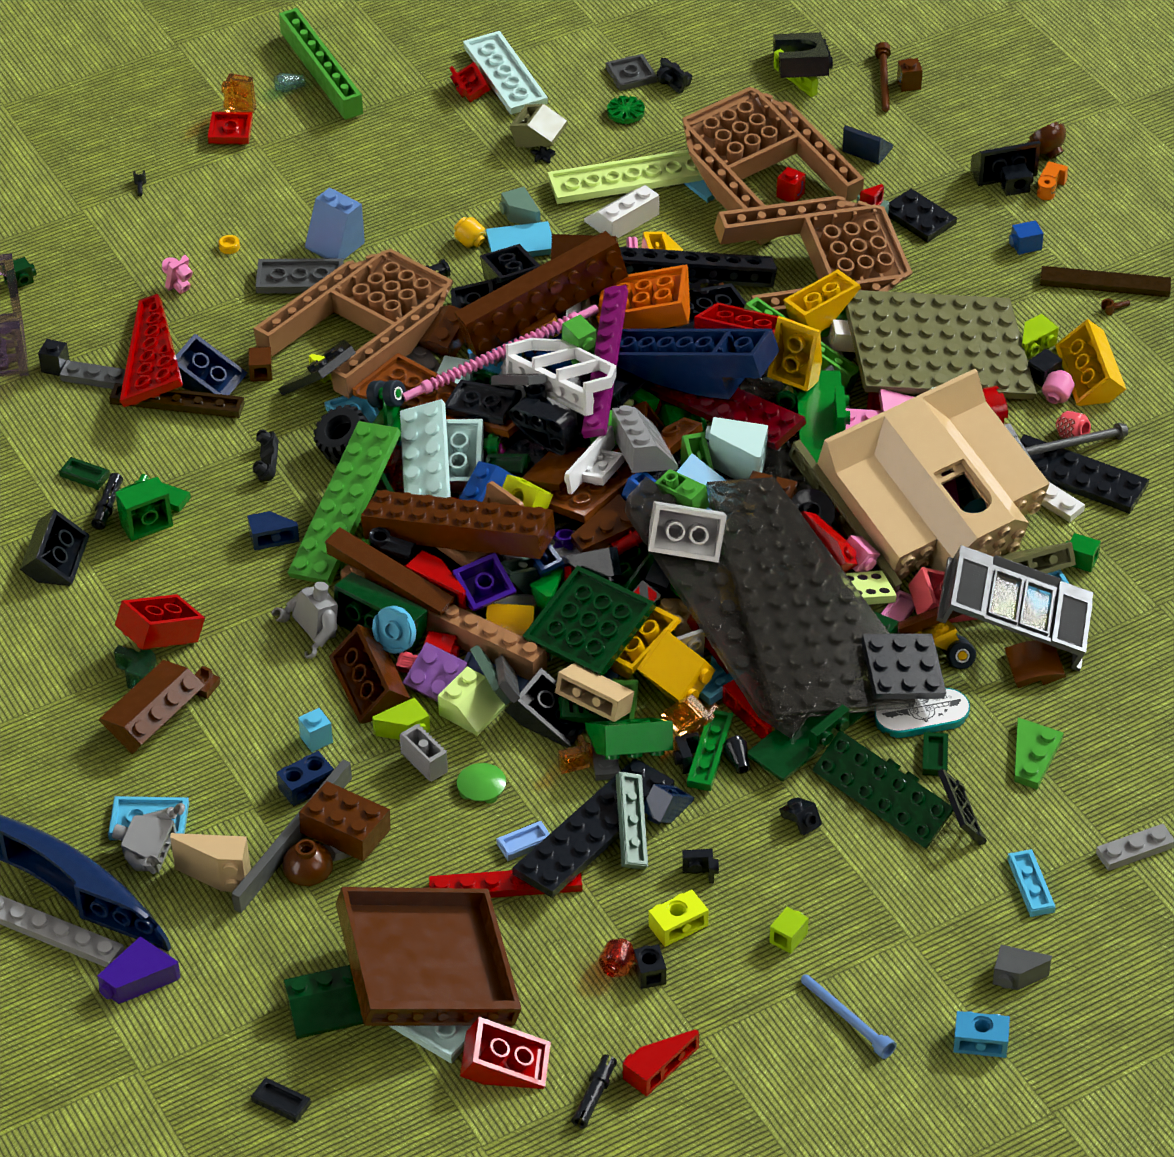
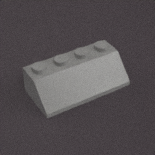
M623 405L619 408H612L611 426H613L614 438L633 473L666 471L669 469L678 470L677 462L657 427L635 407Z

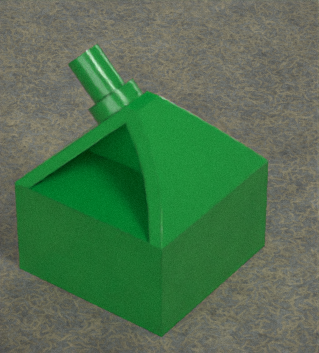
M141 474L140 478L133 484L115 492L120 525L131 542L173 526L169 493L158 476L149 479L146 474Z

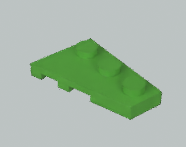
M1018 717L1014 782L1038 789L1063 740L1064 733Z

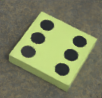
M882 570L837 574L836 581L850 606L896 602L897 595Z

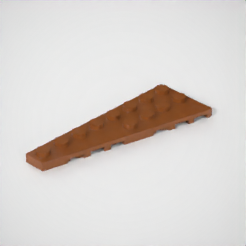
M397 353L354 386L352 392L354 396L367 400V387L370 382L377 380L384 382L399 380L404 384L405 390L408 391L421 385V382L426 379L430 381L431 377L436 378L437 373ZM450 381L449 385L444 383V387L438 386V390L433 389V392L429 394L423 393L406 402L404 401L399 407L401 409L412 408L440 399L446 403L457 383ZM450 416V417L455 418V419H466V418H460V417ZM510 417L505 425L483 422V431L508 438L519 430Z

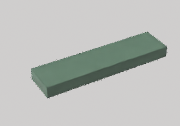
M618 772L616 774L621 864L622 867L645 870L648 867L642 775Z

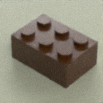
M328 781L325 782L299 812L300 833L328 846H332L363 862L391 830L390 809Z

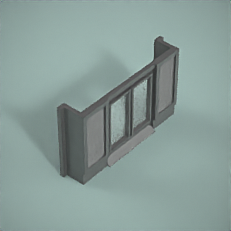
M960 545L954 558L948 557L936 621L945 624L952 611L962 613L1071 652L1070 669L1080 671L1082 658L1087 648L1093 592L1063 582L1061 578L997 555L993 557Z

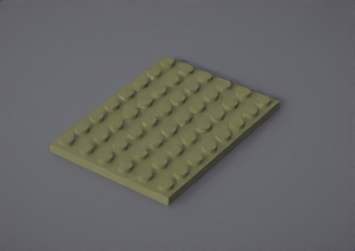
M859 290L845 307L864 392L879 393L880 389H885L901 394H922L931 390L932 387H937L976 369L982 388L998 386V393H1003L1005 398L1035 399L1037 393L1030 368H1028L1025 350L1022 347V339L1010 298Z

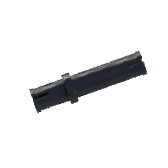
M118 473L110 474L101 500L95 506L96 512L91 525L97 530L105 528L108 517L113 513V504L116 499L115 492L120 489L123 482V477Z
M602 1055L596 1071L591 1073L589 1077L590 1083L571 1119L575 1126L578 1125L580 1118H582V1122L579 1128H586L588 1126V1122L603 1090L607 1089L610 1084L609 1078L617 1065V1060L614 1057H611L609 1064L606 1065L609 1055Z

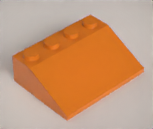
M687 264L628 274V277L611 285H626L628 289L623 329H662L689 324L690 297ZM602 290L600 293V299L598 304L599 313H597L596 316L598 324L600 321L604 290Z

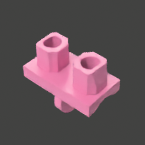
M186 255L182 256L180 261L173 257L163 260L162 270L167 274L165 287L168 291L175 288L179 294H182L190 289L191 284L187 280L192 277L193 272L188 267L189 258Z

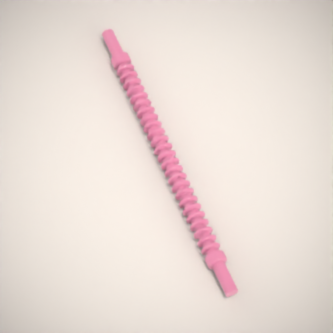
M593 305L578 313L572 312L568 314V317L563 316V320L559 318L557 322L553 321L552 325L548 323L546 327L542 326L541 330L531 331L530 335L520 336L519 340L514 339V342L529 338L544 339L545 337L548 339L549 335L554 336L555 332L557 334L560 333L562 323L578 315H582L586 319L599 313L597 305ZM503 344L502 348L498 346L497 350L492 349L491 353L487 351L486 355L481 354L480 358L477 356L475 360L470 359L469 363L459 364L458 368L453 367L452 371L448 369L447 373L442 372L441 376L437 374L436 378L431 377L430 381L428 379L422 381L421 385L402 393L405 402L423 393L429 394L433 392V389L438 390V386L444 387V383L449 385L450 381L455 382V378L459 380L461 376L466 377V373L472 374V370L477 372V368L483 369V365L488 367L489 363L494 364V360L498 362L500 358L505 359L506 344Z

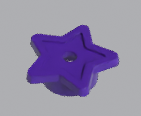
M570 529L559 530L552 538L555 541L553 548L564 547L572 550L571 534L574 532Z

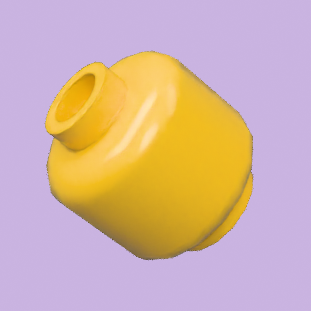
M463 217L454 227L455 238L466 248L479 247L485 240L483 237L485 228L473 217Z

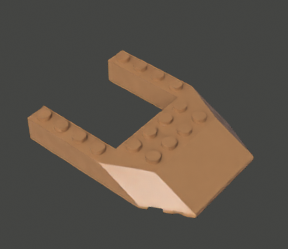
M748 87L682 119L689 155L712 195L727 211L766 206L742 179L795 154L837 196L845 197L846 201L851 202L857 199V195H860V192L863 190L864 177L791 103L787 101L782 103L774 100L772 95L761 93L753 87ZM777 237L758 239L755 241L759 245H762Z
M832 196L721 211L717 215L714 230L720 245L800 234L818 279L839 269L860 284V290L888 292L912 275V270L884 206L869 205L862 201L854 203L846 201L845 197ZM801 289L752 295L750 301L758 297L789 319L783 299Z
M393 249L365 256L366 260L357 263L351 260L342 264L255 326L253 329L257 347H271V353L274 356L333 312L376 334V337L356 350V354L331 372L333 390L350 399L354 396L352 388L394 355L399 353L406 357L413 351L439 314L452 287L453 280Z

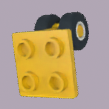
M948 620L945 624L939 623L913 633H932L935 646L943 649L948 662L957 669L969 668L976 659V650L965 637L956 635V628Z

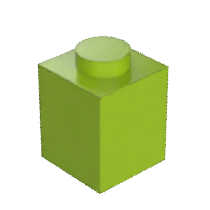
M786 907L770 926L769 942L791 954L808 934L809 918L800 911Z

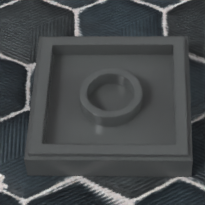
M643 54L605 63V68L619 91L657 82V75Z

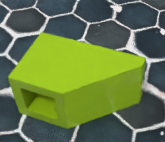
M1042 313L1026 321L1024 325L1022 347L1025 350L1027 359L1057 344L1059 327Z

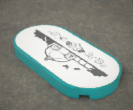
M945 688L946 695L944 699H884L876 706L874 722L881 732H887L891 737L895 738L922 735L924 732L949 730L965 723V719L968 718L970 713V703L963 693L952 688Z

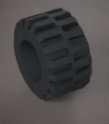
M345 405L343 408L342 406H337L335 410H329L328 414L321 417L322 420L317 422V428L314 429L313 434L315 437L313 439L316 446L331 464H335V466H338L358 421L370 423L361 410H358L355 406Z

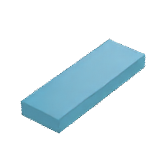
M1032 849L1009 853L1007 860L1030 917L1055 913V904Z

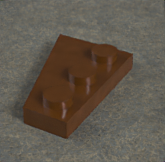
M618 494L571 534V542L580 553L597 550L630 534V530L633 532L643 529V521L622 496Z

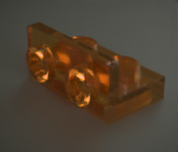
M229 73L226 81H223L221 91L224 93L223 106L226 112L238 110L254 113L257 107L253 77Z
M690 694L667 708L661 716L665 720L673 721L674 730L681 736L689 731L691 733L695 732L702 723L704 726L709 724L714 719L715 715L713 713L719 706L714 703L705 708L699 699Z

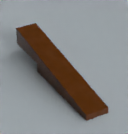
M341 527L325 541L328 555L364 572L365 579L440 616L455 602L454 596Z

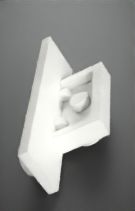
M608 426L607 434L599 436L572 467L566 471L564 481L567 485L568 494H573L582 482L604 485L625 462L622 453L611 451L616 446L613 426Z

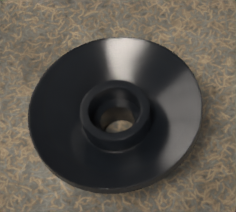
M801 490L794 495L790 502V516L793 522L804 531L806 529L799 514L802 511L816 513L829 526L835 518L833 502L825 493L819 490Z

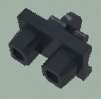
M661 58V66L656 73L658 82L662 85L667 84L678 93H683L684 87L691 84L692 74L681 70L680 65L676 62L672 63L667 58Z

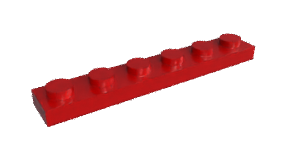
M512 870L429 876V888L489 889L491 898L544 894L514 876ZM581 873L559 893L582 892Z

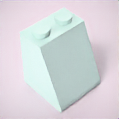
M713 417L712 425L707 426L705 438L709 440L707 444L713 468L747 485L752 471L763 472L766 459L768 425Z

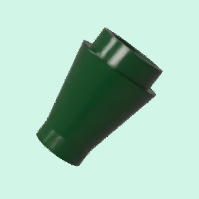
M784 383L775 398L776 404L788 410L796 407L798 403L796 387Z

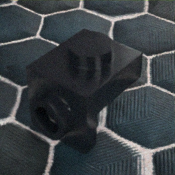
M698 732L675 737L673 760L676 766H680L682 774L690 772L693 760L692 753L696 752L700 737Z
M797 797L789 800L787 805L779 809L782 818L796 822L801 835H806L822 825L814 802Z

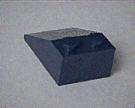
M194 334L176 354L183 383L182 388L190 391L230 395L248 373L197 334Z

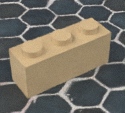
M576 663L558 672L556 694L613 722L631 712L634 697L633 690Z

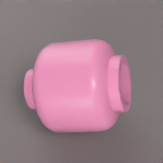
M1063 370L1049 373L1042 387V393L1046 400L1052 404L1068 401L1075 385L1072 376Z

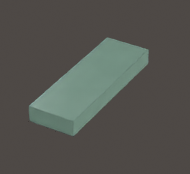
M474 646L470 651L493 691L505 705L509 704L511 701L498 686L497 672L490 658L479 646Z

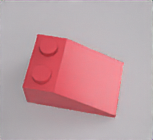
M922 567L908 584L917 615L939 607L945 572ZM962 614L948 621L955 623L977 619Z

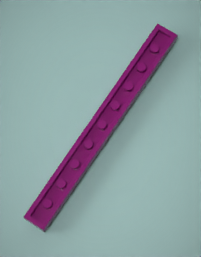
M626 285L611 286L604 290L594 352L595 356L616 365V369L628 297ZM601 371L592 372L590 381L606 377L607 374ZM614 383L612 388L593 393V414L584 416L582 434L584 438L605 436L607 434Z

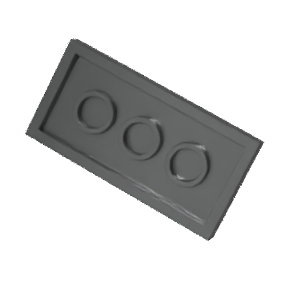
M344 258L258 259L256 294L303 293L344 264Z

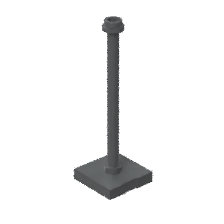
M1011 423L1004 424L1029 457L1111 437H1116L1120 440L1128 435L1126 424L1115 423L1113 428L1024 447Z

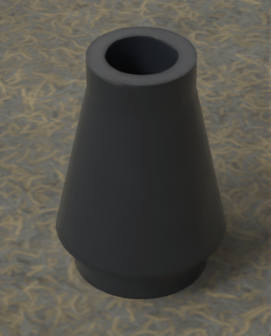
M742 736L728 738L724 742L726 755L738 774L748 772L751 767L749 757L747 756V741L743 740Z

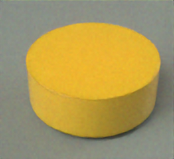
M225 235L218 241L219 250L224 254H234L240 249L239 238L234 235Z

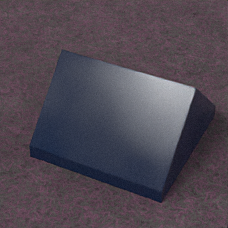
M847 125L844 126L842 152L879 165L894 146L883 138Z

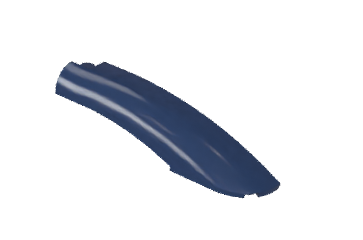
M0 814V861L23 870L50 886L79 911L81 919L134 939L142 937L163 950L169 951L171 949L166 934L151 914L125 886L99 864L62 840L33 826Z

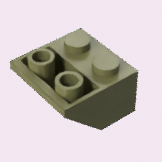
M531 104L523 107L509 127L516 147L553 146L568 122L544 104Z

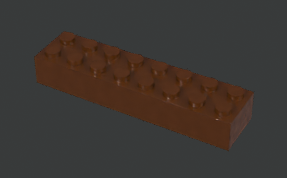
M604 231L454 312L466 346L476 357H480L481 354H486L487 351L490 352L492 349L519 336L518 332L550 313L558 315L628 277L618 242L607 231Z
M377 490L361 514L364 539H369V533L373 528L383 527L390 532V536L416 543V545L541 559L555 535L552 509L462 500L453 497L417 495L409 492L399 493Z

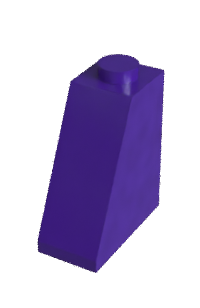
M142 937L134 941L97 975L99 991L106 999H112L118 1004L168 985L181 977L178 961Z

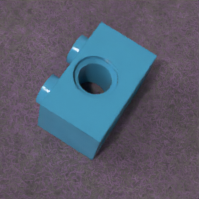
M957 1011L953 1052L1006 1058L1010 1016Z

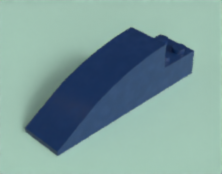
M623 329L617 367L646 381L670 389L704 397L730 400L745 378H761L780 350L772 329Z

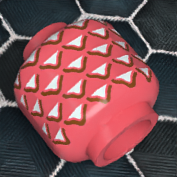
M1066 411L1057 419L1056 428L1059 436L1062 439L1090 433L1091 424L1085 414Z

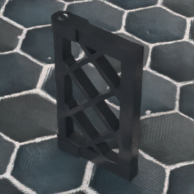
M943 768L937 771L960 828L968 833L978 845L985 844L987 842L986 837L978 824L964 785L959 780L954 779Z

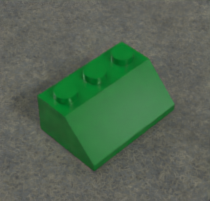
M648 717L622 719L615 722L611 720L585 722V728L596 754L605 755L607 760L620 759L622 754H628L629 758L643 757L642 753L650 752L651 756L665 755V751L674 750L673 721Z

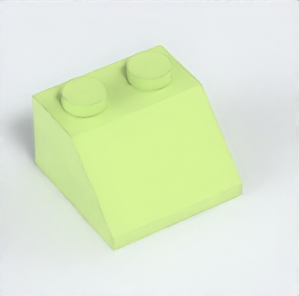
M468 666L438 695L439 715L476 736L507 707L493 691L486 677Z

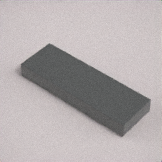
M503 374L491 377L492 385L548 383L547 375Z
M501 655L495 659L498 686L508 699L515 703L520 699L517 673Z

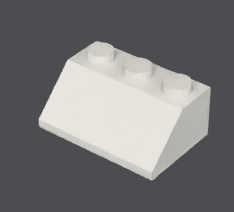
M644 185L584 218V222L600 233L607 231L611 236L619 238L659 215V194Z
M654 501L649 526L648 551L719 563L727 515L719 511Z

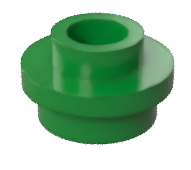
M490 433L488 438H484L483 451H487V455L488 453L498 454L499 436H494L493 433Z

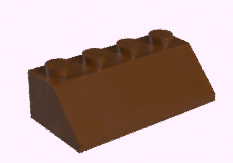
M358 624L329 656L359 723L373 721V716L410 699L389 653L383 649V645L375 640L371 629Z
M162 660L111 707L99 721L133 755L192 700L205 685L187 667Z

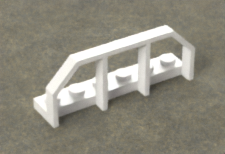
M529 338L506 344V374L547 375L548 383H543L546 388L547 397L584 416L593 414V393L612 388L616 378V365L564 340ZM531 350L554 351L532 357V362L516 355ZM572 359L581 362L556 369V374L542 368ZM596 371L607 374L606 377L583 382V387L566 380Z

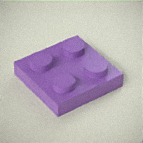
M426 642L405 677L403 684L438 702V695L469 664Z

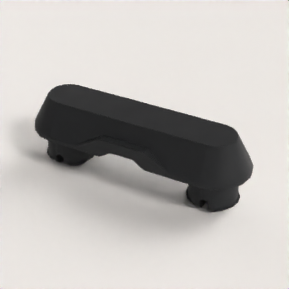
M261 429L256 434V441L261 443V460L254 463L253 473L257 474L259 480L271 481L276 473L279 441L273 431L267 432L265 429Z

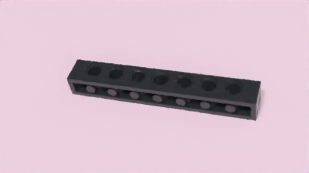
M619 247L627 274L687 264L689 283H695L705 278L709 280V283L704 282L702 284H719L723 282V284L732 283L735 286L773 288L777 273V267L772 256Z

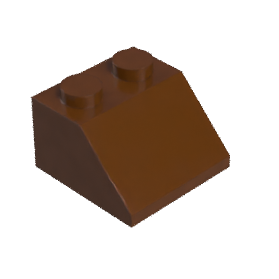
M453 305L442 306L439 314L417 345L441 356L456 357L465 342L454 313L460 308Z

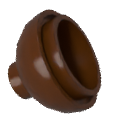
M1058 122L1051 123L1030 135L1027 143L1040 141V154L1047 155L1049 159H1053L1064 152L1062 145L1066 139L1065 125Z
M304 839L293 845L284 855L283 872L285 877L296 885L313 886L329 877L333 870V859L326 847L312 840Z

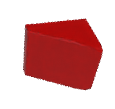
M879 184L862 190L859 201L866 202L869 205L875 204L880 206L884 198V185Z

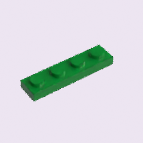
M714 709L709 710L687 778V787L711 791L724 751V742L728 738L733 722V713Z

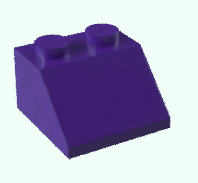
M496 553L464 565L452 572L465 589L466 606L472 611L481 609L516 593V589Z

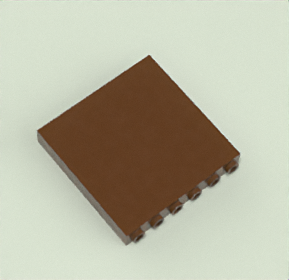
M341 887L336 901V909L364 1026H472L479 1017L504 1026H515L522 1008L489 889Z

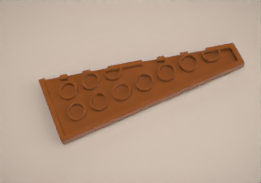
M683 417L664 427L661 436L673 455L681 448L683 435L703 431L702 423ZM625 460L604 485L582 482L573 494H568L567 486L560 492L550 490L549 493L553 494L548 509L585 523L618 494L621 495L628 478L635 473L631 471Z

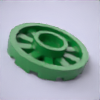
M619 96V98H614L608 103L607 115L614 122L631 124L644 117L645 106L636 97Z

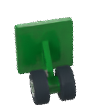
M377 380L369 383L366 390L368 403L375 408L383 407L373 421V424L397 427L401 432L400 411L408 409H401L399 407L405 401L402 393L406 392L405 386L401 381L389 380L384 382ZM401 434L399 436L397 443L401 440Z

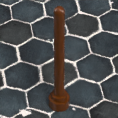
M879 42L875 45V56L879 59L881 108L883 112H888L890 105L887 59L891 55V47L886 42Z

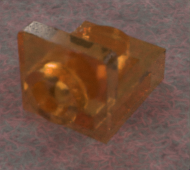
M583 735L577 736L578 746L558 751V763L561 774L590 768L589 757H593L590 743L585 742Z

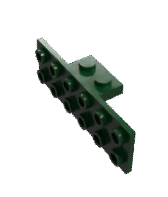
M842 674L747 752V756L783 782L829 745L839 731L844 732L876 706L879 703V699H874L873 693L846 674Z
M842 731L837 733L812 769L820 777L925 849L929 847L953 813L952 806L918 783L920 779L909 771L904 774L899 770L901 767L890 758L885 761Z

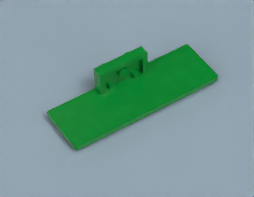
M821 370L819 381L809 391L796 388L798 414L804 416L807 423L799 430V440L804 444L816 463H818L824 440L844 431L846 425H850V411H846V409H849V395H845L840 371Z

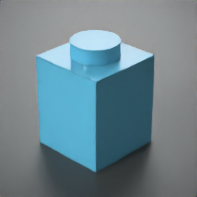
M320 708L298 717L300 737L311 752L333 743L331 722Z

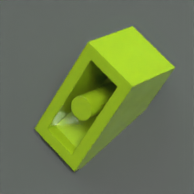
M415 697L372 717L374 734L379 737L399 740V735L416 724H420V727H423L426 733L430 732L429 715Z

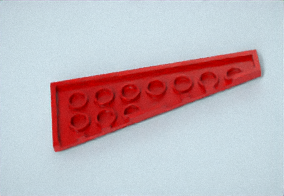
M158 294L138 301L120 402L123 407L137 405L143 400L156 398L162 393L182 387L183 385L163 303Z

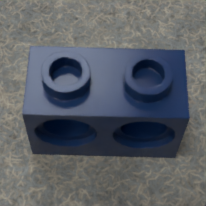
M317 751L277 771L278 789L294 807L311 798L334 768Z

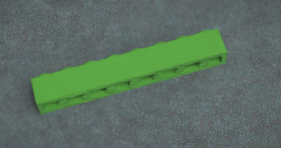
M298 8L279 13L281 34L344 120L362 115V94Z

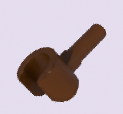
M1106 298L1101 302V307L1107 315L1114 314L1115 309L1130 305L1129 300L1114 303L1110 298Z

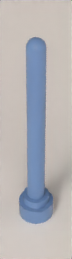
M805 974L801 977L802 984L872 1043L874 1052L878 1056L886 1059L894 1052L896 1042L889 1036L878 1035L809 975Z

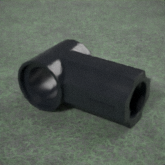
M376 527L370 531L369 545L387 556L410 562L413 559L416 543L390 536V532L383 527Z

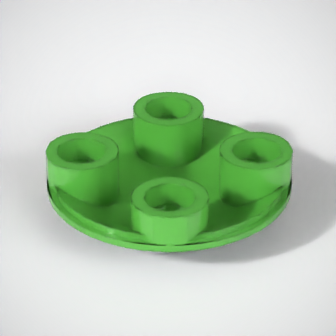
M488 763L472 764L464 768L457 778V788L461 798L484 801L488 804L496 802L506 786V777L503 771L497 766Z

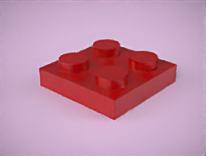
M212 112L208 131V144H249L253 112Z

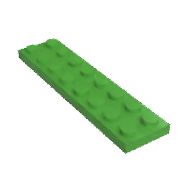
M358 421L287 572L291 578L311 582H325L328 585L332 584L342 561L327 554L325 541L339 527L352 535L355 534L361 521V514L369 504L401 434L399 428Z

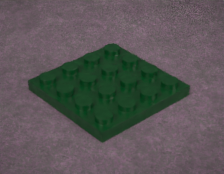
M577 565L523 634V638L570 664L576 663L600 676H604L654 611L656 605L654 601Z

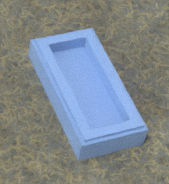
M542 821L496 838V843L506 860L510 861L529 853L550 833Z

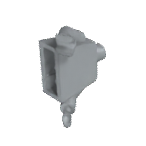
M316 582L314 587L302 589L286 603L287 606L284 609L276 607L271 613L273 616L280 615L276 621L284 623L290 619V612H293L292 617L315 642L311 646L313 651L310 655H308L307 651L304 652V656L307 659L314 658L317 654V648L319 646L323 647L330 638L336 636L338 605L328 594L329 586L325 582Z
M178 803L175 807L143 814L142 816L135 815L129 827L119 824L115 825L112 838L122 841L121 848L124 858L135 871H149L151 874L160 871L171 846L170 835L177 832L174 820L172 819H175L177 814L182 815L184 813L185 805L183 803Z

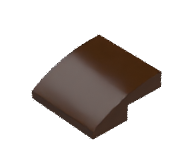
M1033 640L1004 648L1018 688L1039 680L1042 681L1043 685L1066 677L1057 648Z

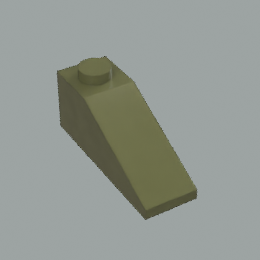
M1072 542L1022 550L1000 556L1044 573L1076 565ZM1001 576V580L1009 581L1012 583L1018 582L1013 579Z

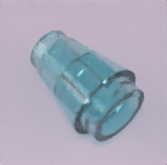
M279 73V75L274 77L275 89L277 92L281 91V93L303 87L305 86V77L303 74Z

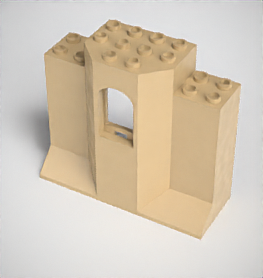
M976 369L825 439L817 463L900 580L907 577L910 572L916 569L920 570L922 567L928 566V564L934 570L945 572L948 557L954 558L960 545L993 557L995 555L1000 557L1007 553L1016 552L1020 548V543L1026 534L1025 531L1029 524L1024 516L1027 514L1033 515L1040 510L1050 484L986 402ZM949 469L952 471V473L944 477L941 475V473ZM964 474L985 501L986 509L979 513L964 512L942 484Z

